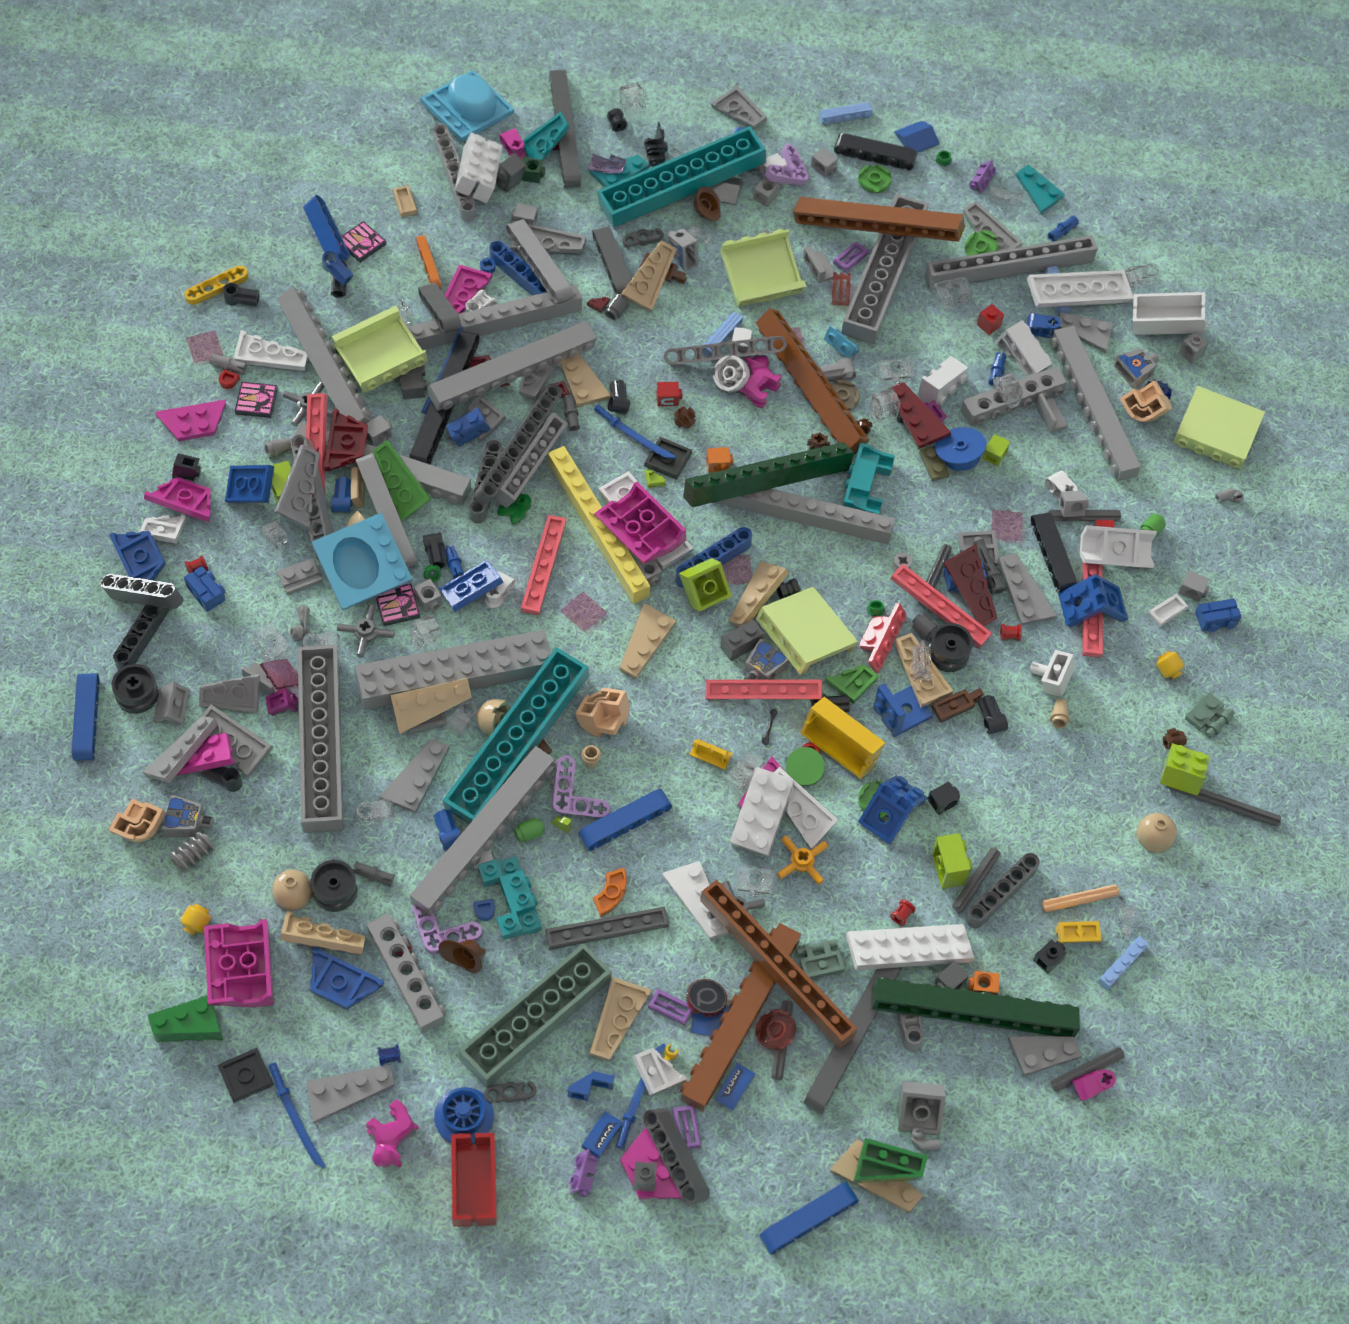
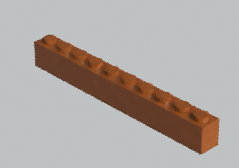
M799 197L793 210L795 221L798 224L955 242L960 241L965 229L964 216L957 213Z
M769 308L756 322L759 332L764 337H784L787 346L783 351L776 352L777 358L784 363L786 371L795 379L794 383L803 390V396L812 403L813 410L821 416V421L830 429L831 436L839 443L844 442L853 451V455L857 454L860 443L867 444L870 441L780 311ZM776 339L773 345L776 349H781L784 343L781 339Z
M717 879L701 891V903L839 1050L855 1037L858 1028Z
M781 923L778 924L776 929L772 928L769 933L777 944L791 957L800 942L801 933ZM753 961L749 969L751 974L748 979L744 977L739 987L741 989L739 995L735 994L729 1004L732 1006L729 1012L725 1011L720 1019L722 1024L719 1030L715 1028L710 1037L711 1044L709 1047L705 1046L700 1055L702 1059L699 1065L695 1063L690 1072V1075H692L690 1081H685L681 1087V1101L691 1106L694 1105V1108L702 1112L706 1109L776 984L775 980L756 961Z

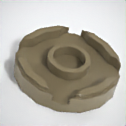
M837 380L831 384L849 411L858 405L860 392L852 382Z

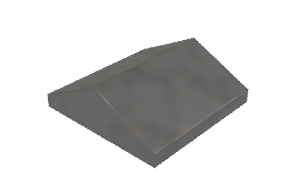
M732 177L709 188L718 195L721 203L736 205L743 179Z

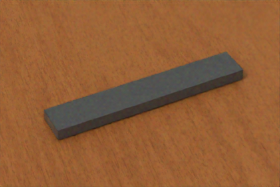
M664 906L545 929L549 950L667 928L669 927V922Z

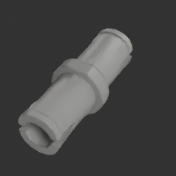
M212 353L210 358L215 359L209 360L211 365L213 364L225 370H232L241 374L246 372L242 368H247V363Z

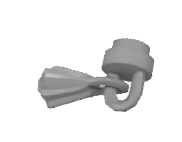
M302 604L296 608L300 625L292 626L289 633L293 640L298 641L301 639L308 640L312 636L311 631L306 628L310 608Z

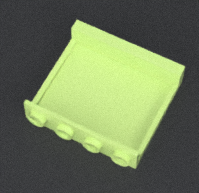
M778 229L769 234L760 233L751 238L746 236L737 241L728 240L722 244L720 252L737 307L804 293L806 283L805 280L801 281L788 239L789 229Z
M397 306L389 308L332 336L334 347L363 393L374 390L376 387L388 383L392 379L404 375L416 367H421L428 362L426 351H422L403 322Z
M1197 386L1173 443L1179 447L1191 449L1197 454L1209 456L1215 461L1227 463L1233 468L1241 469L1265 411Z
M814 587L761 607L756 618L800 675L806 673L809 666L845 650L852 653L858 642Z

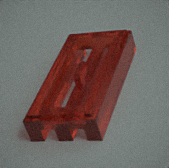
M833 272L831 305L849 306L851 273L844 275L842 272L840 274ZM836 279H840L839 301H836ZM843 279L846 280V301H843Z

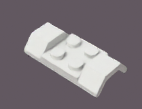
M1086 526L1081 534L1080 556L1083 563L1154 568L1151 558V547L1157 531Z

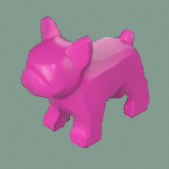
M756 355L753 358L746 356L745 360L749 364L751 376L744 388L739 391L744 393L755 406L763 409L767 404L765 399L768 394L761 391L767 388L776 392L781 386L779 381L782 376L772 373L768 367L769 359L767 356Z
M397 1099L389 1105L391 1109L390 1114L396 1117V1121L383 1125L373 1117L366 1123L367 1133L375 1137L376 1147L372 1154V1161L378 1167L385 1168L392 1164L401 1167L402 1164L399 1160L401 1156L397 1152V1146L413 1130H418L419 1128L413 1122L404 1104Z

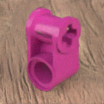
M514 128L499 134L500 142L504 145V149H506L508 154L511 156L515 153L522 160V157H525V151L523 150L524 141L519 136L518 131Z
M1099 1069L1072 1080L1080 1101H1083L1114 1086L1116 1077L1111 1070ZM1103 1075H1104V1076L1106 1077V1079H1104L1103 1082H1101V1079L1103 1078Z

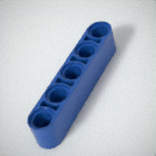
M315 195L303 206L304 211L323 251H334L338 255V259L345 262L350 258V253L325 201L319 195Z
M493 241L490 244V258L495 261V265L531 296L547 292L531 267L503 242Z
M746 527L738 528L679 565L676 569V584L684 588L679 573L711 559V557H716L713 559L721 562L723 566L747 551L752 543L751 530Z
M98 673L77 674L72 737L73 761L95 759V756H93L96 744L94 736H96L97 721L95 719H97L98 704L96 702L99 699V687L97 685L100 684Z
M657 789L585 826L579 831L578 835L588 851H593L595 847L599 848L612 841V838L616 839L629 832V829L633 830L647 823L646 820L650 821L664 814V811L668 812L672 808V804L664 791Z
M843 1182L768 1227L759 1234V1238L770 1255L776 1253L775 1250L778 1249L780 1251L793 1243L795 1238L798 1240L813 1231V1227L816 1229L831 1220V1216L834 1218L849 1209L848 1206H854L859 1199L848 1182Z

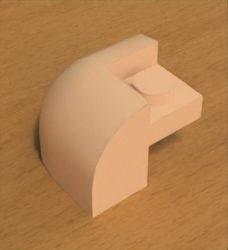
M1155 380L1141 390L1133 389L1120 398L1128 414L1140 422L1154 421L1172 410L1168 397L1164 395Z
M601 688L600 692H596L591 696L587 694L575 713L580 726L593 736L601 737L602 733L616 735L620 726H625L628 720L629 701L626 691Z
M131 799L124 814L117 813L109 831L129 841L144 842L151 839L157 833L166 816V812L150 803H142Z

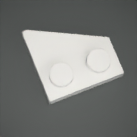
M181 513V516L170 518L169 515L159 518H146L140 531H150L155 540L176 544L186 523L187 514Z
M654 1048L632 1057L650 1096L687 1080L684 1074L681 1075L672 1068L673 1065L668 1060L663 1059L661 1054Z

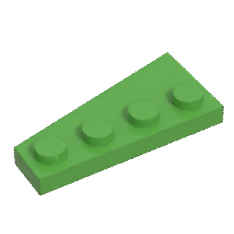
M388 440L373 450L379 469L386 481V486L392 496L394 506L397 508L401 522H403L432 499Z

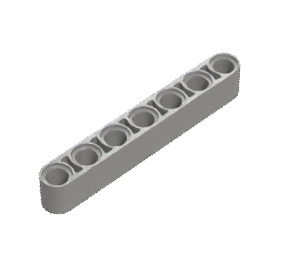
M437 124L433 127V139L459 214L462 220L471 222L476 218V207L472 193L470 196L455 191L460 160L447 126Z
M521 219L507 224L506 230L510 239L554 302L557 304L573 298L574 294L570 284L525 220Z
M772 336L672 348L664 353V360L669 365L721 359L724 357L720 351L723 345H727L730 348V353L726 356L742 357L783 351L787 346V342L782 336ZM776 339L783 341L784 345L781 349L774 347L773 343ZM758 341H763L766 344L764 351L756 349ZM741 343H745L748 346V350L744 354L738 350V346ZM706 347L712 349V356L709 358L703 355V350ZM689 349L695 353L692 360L687 359L685 356L686 351ZM672 351L677 354V359L674 362L668 360V354Z
M302 434L295 435L291 440L294 461L303 442L304 445L315 450L313 442ZM319 467L317 468V476L314 479L315 495L311 501L313 506L309 516L310 528L308 529L311 543L332 533Z
M371 453L356 459L377 514L382 512L407 568L417 565L418 562L374 454Z

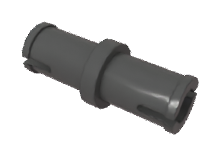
M566 395L563 397L565 406L564 416L567 418L569 431H577L580 429L577 417L579 412L575 406L574 396Z
M358 861L354 865L355 869L353 871L355 874L369 878L371 882L377 881L391 887L395 874L379 870L377 866L371 867Z

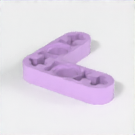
M786 144L781 150V155L786 160L787 167L769 165L764 174L772 182L803 186L809 179L808 173L797 149L791 144Z
M568 755L560 757L556 762L552 795L553 810L562 814L595 818L606 816L609 813L610 806L605 800L572 796L575 761ZM565 759L571 764L566 769V773H570V777L567 775L559 776V772H564V766L561 765V762H564ZM564 778L568 781L569 786L566 790L559 788L558 782L560 779ZM557 792L568 793V796H563V802L566 803V806L562 807V810L559 809V805H556V802L561 799V795L557 796ZM578 801H583L586 804V809L583 812L576 810L575 805ZM590 802H592L591 806L595 807L599 806V804L601 803L602 807L605 808V811H602L601 814H598V810L592 809L591 814L588 813L590 810Z
M413 904V913L425 950L430 954H438L440 942L448 940L447 938L451 934L459 936L458 943L466 939L476 942L482 937V927L477 922H469L439 931L434 913L431 916L426 914V916L422 917L421 910ZM425 922H431L434 926L431 930L426 931L422 928V925ZM471 928H474L476 931L475 936L469 933ZM463 930L465 934V939H462L461 931ZM433 935L435 943H437L436 948H433L432 945H430L431 942L429 936Z

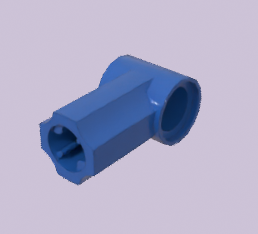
M331 250L323 253L322 268L329 272L342 286L349 283L354 275L338 259V255ZM327 260H333L334 262H333V263H327L326 261H327Z
M340 477L335 481L334 496H332L331 509L332 512L351 513V479Z
M443 809L434 814V819L439 830L440 842L443 844L442 848L445 851L452 846L461 834L459 828H456L451 811Z

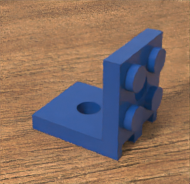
M1096 574L1058 593L1065 623L1068 627H1073L1100 612L1120 622L1128 620L1120 587ZM1082 598L1081 605L1077 607V602Z
M885 683L878 686L873 709L882 717V722L891 730L893 737L933 718V713L928 706L920 708L912 686L894 695ZM908 706L912 711L905 713L902 707Z
M896 775L880 784L858 823L888 844H892L911 812L923 805L928 797L924 795L920 788L908 784L907 779ZM881 812H886L889 815L888 822L881 819Z

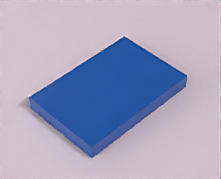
M230 466L225 502L269 503L274 466Z
M485 560L440 587L439 590L454 612L504 582L490 562Z

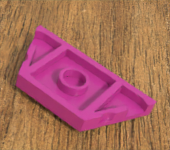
M226 400L162 410L155 413L156 417L162 421L178 442L215 435L217 425L222 418V412L226 408Z
M176 477L168 483L159 485L158 490L152 493L149 491L144 493V500L206 522L210 521L211 489Z
M221 733L208 736L177 775L234 764L235 761L231 756L233 750L230 746L231 738L229 735Z
M645 1127L620 1159L632 1186H634L635 1162L657 1163L655 1192L635 1191L638 1198H679V1200H682Z

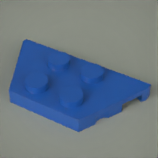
M150 531L109 534L129 577L153 581L166 565Z
M316 947L313 948L311 993L348 1010L385 984L384 980Z

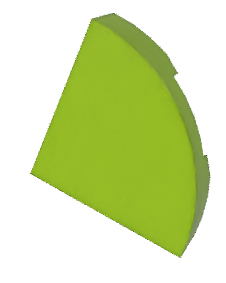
M652 470L644 471L648 488L666 486L663 476L654 473Z
M556 816L551 824L566 833L571 829V819L567 817H562L561 819L559 816Z

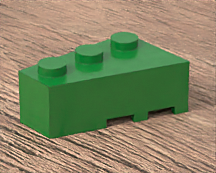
M207 995L147 1015L156 1042L223 1040L213 1005H208Z
M865 1138L853 1183L920 1181L924 1175L928 1156Z

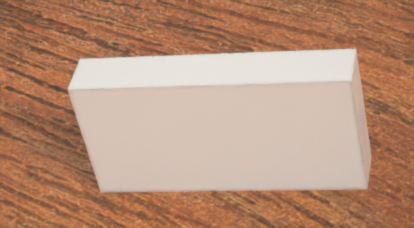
M1176 593L1148 611V615L1161 627L1186 611L1189 606Z

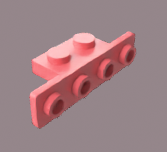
M896 603L890 617L873 616L859 644L862 650L873 651L868 663L875 673H879L884 665L894 640L906 619L907 614L900 603Z

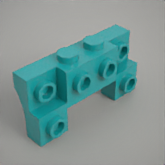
M860 443L855 464L851 463L848 474H851L850 479L847 478L844 489H847L843 506L879 514L883 499L871 497L869 494L875 473L890 476L895 455L881 452L868 444Z
M517 856L501 861L494 859L478 864V871L481 874L484 887L500 882V887L510 914L496 918L503 941L520 935L542 931V925L535 908L538 905L535 893L531 894L529 888L532 887L528 876L525 877L523 870H521Z

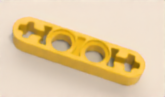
M235 266L188 288L184 293L186 302L195 305L223 292V287L226 285L220 283L223 279L229 280L228 283H236L237 285L245 282L248 279L247 269L244 266ZM206 287H213V290L209 292L204 289Z

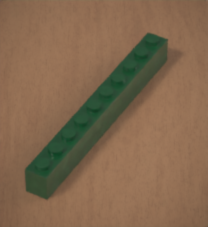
M842 442L685 479L683 498L693 508L847 471L852 463L853 451Z
M886 977L876 978L872 986L871 1010L1059 1037L1075 1038L1080 1030V1009L1070 1004L1061 1005L1050 1001H1034L1030 998H1013L1009 995L999 996L989 992H972L968 989H951L948 986L937 987L927 983H911L907 980L896 981Z

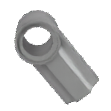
M842 358L837 363L819 366L828 381L836 379L853 380L856 377V371L851 358Z

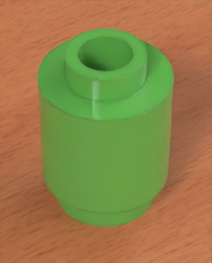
M1152 514L1141 525L1140 530L1157 531V536L1166 527L1165 519L1159 514Z
M536 817L517 824V827H514L519 843L522 841L528 842L543 835L542 831L545 830L541 819L537 820Z

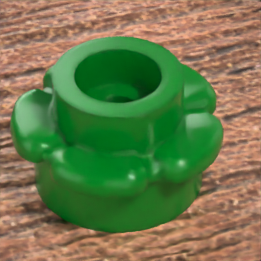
M946 150L940 151L936 155V162L942 166L949 165L952 162L950 152Z
M428 565L425 568L426 570L423 571V577L427 580L431 579L432 582H437L442 575L440 573L441 569L437 565Z
M874 600L867 606V611L872 617L881 616L885 612V607L881 601Z

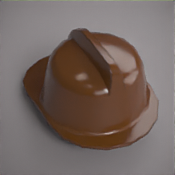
M701 187L697 191L693 203L695 211L702 218L706 217L712 221L719 220L721 211L718 195L709 187Z
M466 939L460 943L452 940L440 942L438 946L439 953L446 961L462 967L471 973L481 971V960L485 956L486 951L478 943L471 939Z

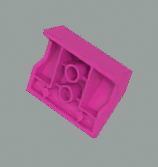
M635 482L630 492L619 501L611 500L594 513L643 564L674 551L686 541V529L638 482Z
M262 919L256 925L240 927L230 923L204 926L208 1005L251 1008L274 1005L270 928L267 919Z

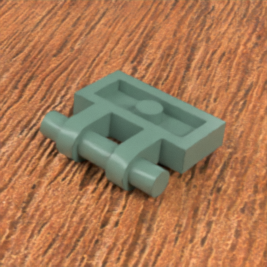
M1209 692L1186 715L1185 720L1199 731L1205 726L1208 729L1205 735L1211 738L1214 734L1217 735L1221 731V727L1224 724H1228L1232 720L1235 712L1231 708L1223 712L1221 709L1225 704ZM1214 716L1219 718L1216 722L1210 721Z
M825 939L821 940V943L812 945L807 943L803 944V947L796 948L797 956H806V958L800 959V966L811 979L845 972L840 950L831 952L832 948L837 947L836 940L828 941ZM818 951L824 952V954L814 956L813 953Z

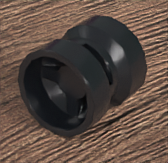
M614 108L607 113V119L614 132L626 129L627 121L620 108Z
M795 578L788 580L786 584L782 582L777 588L780 600L801 592L798 581Z

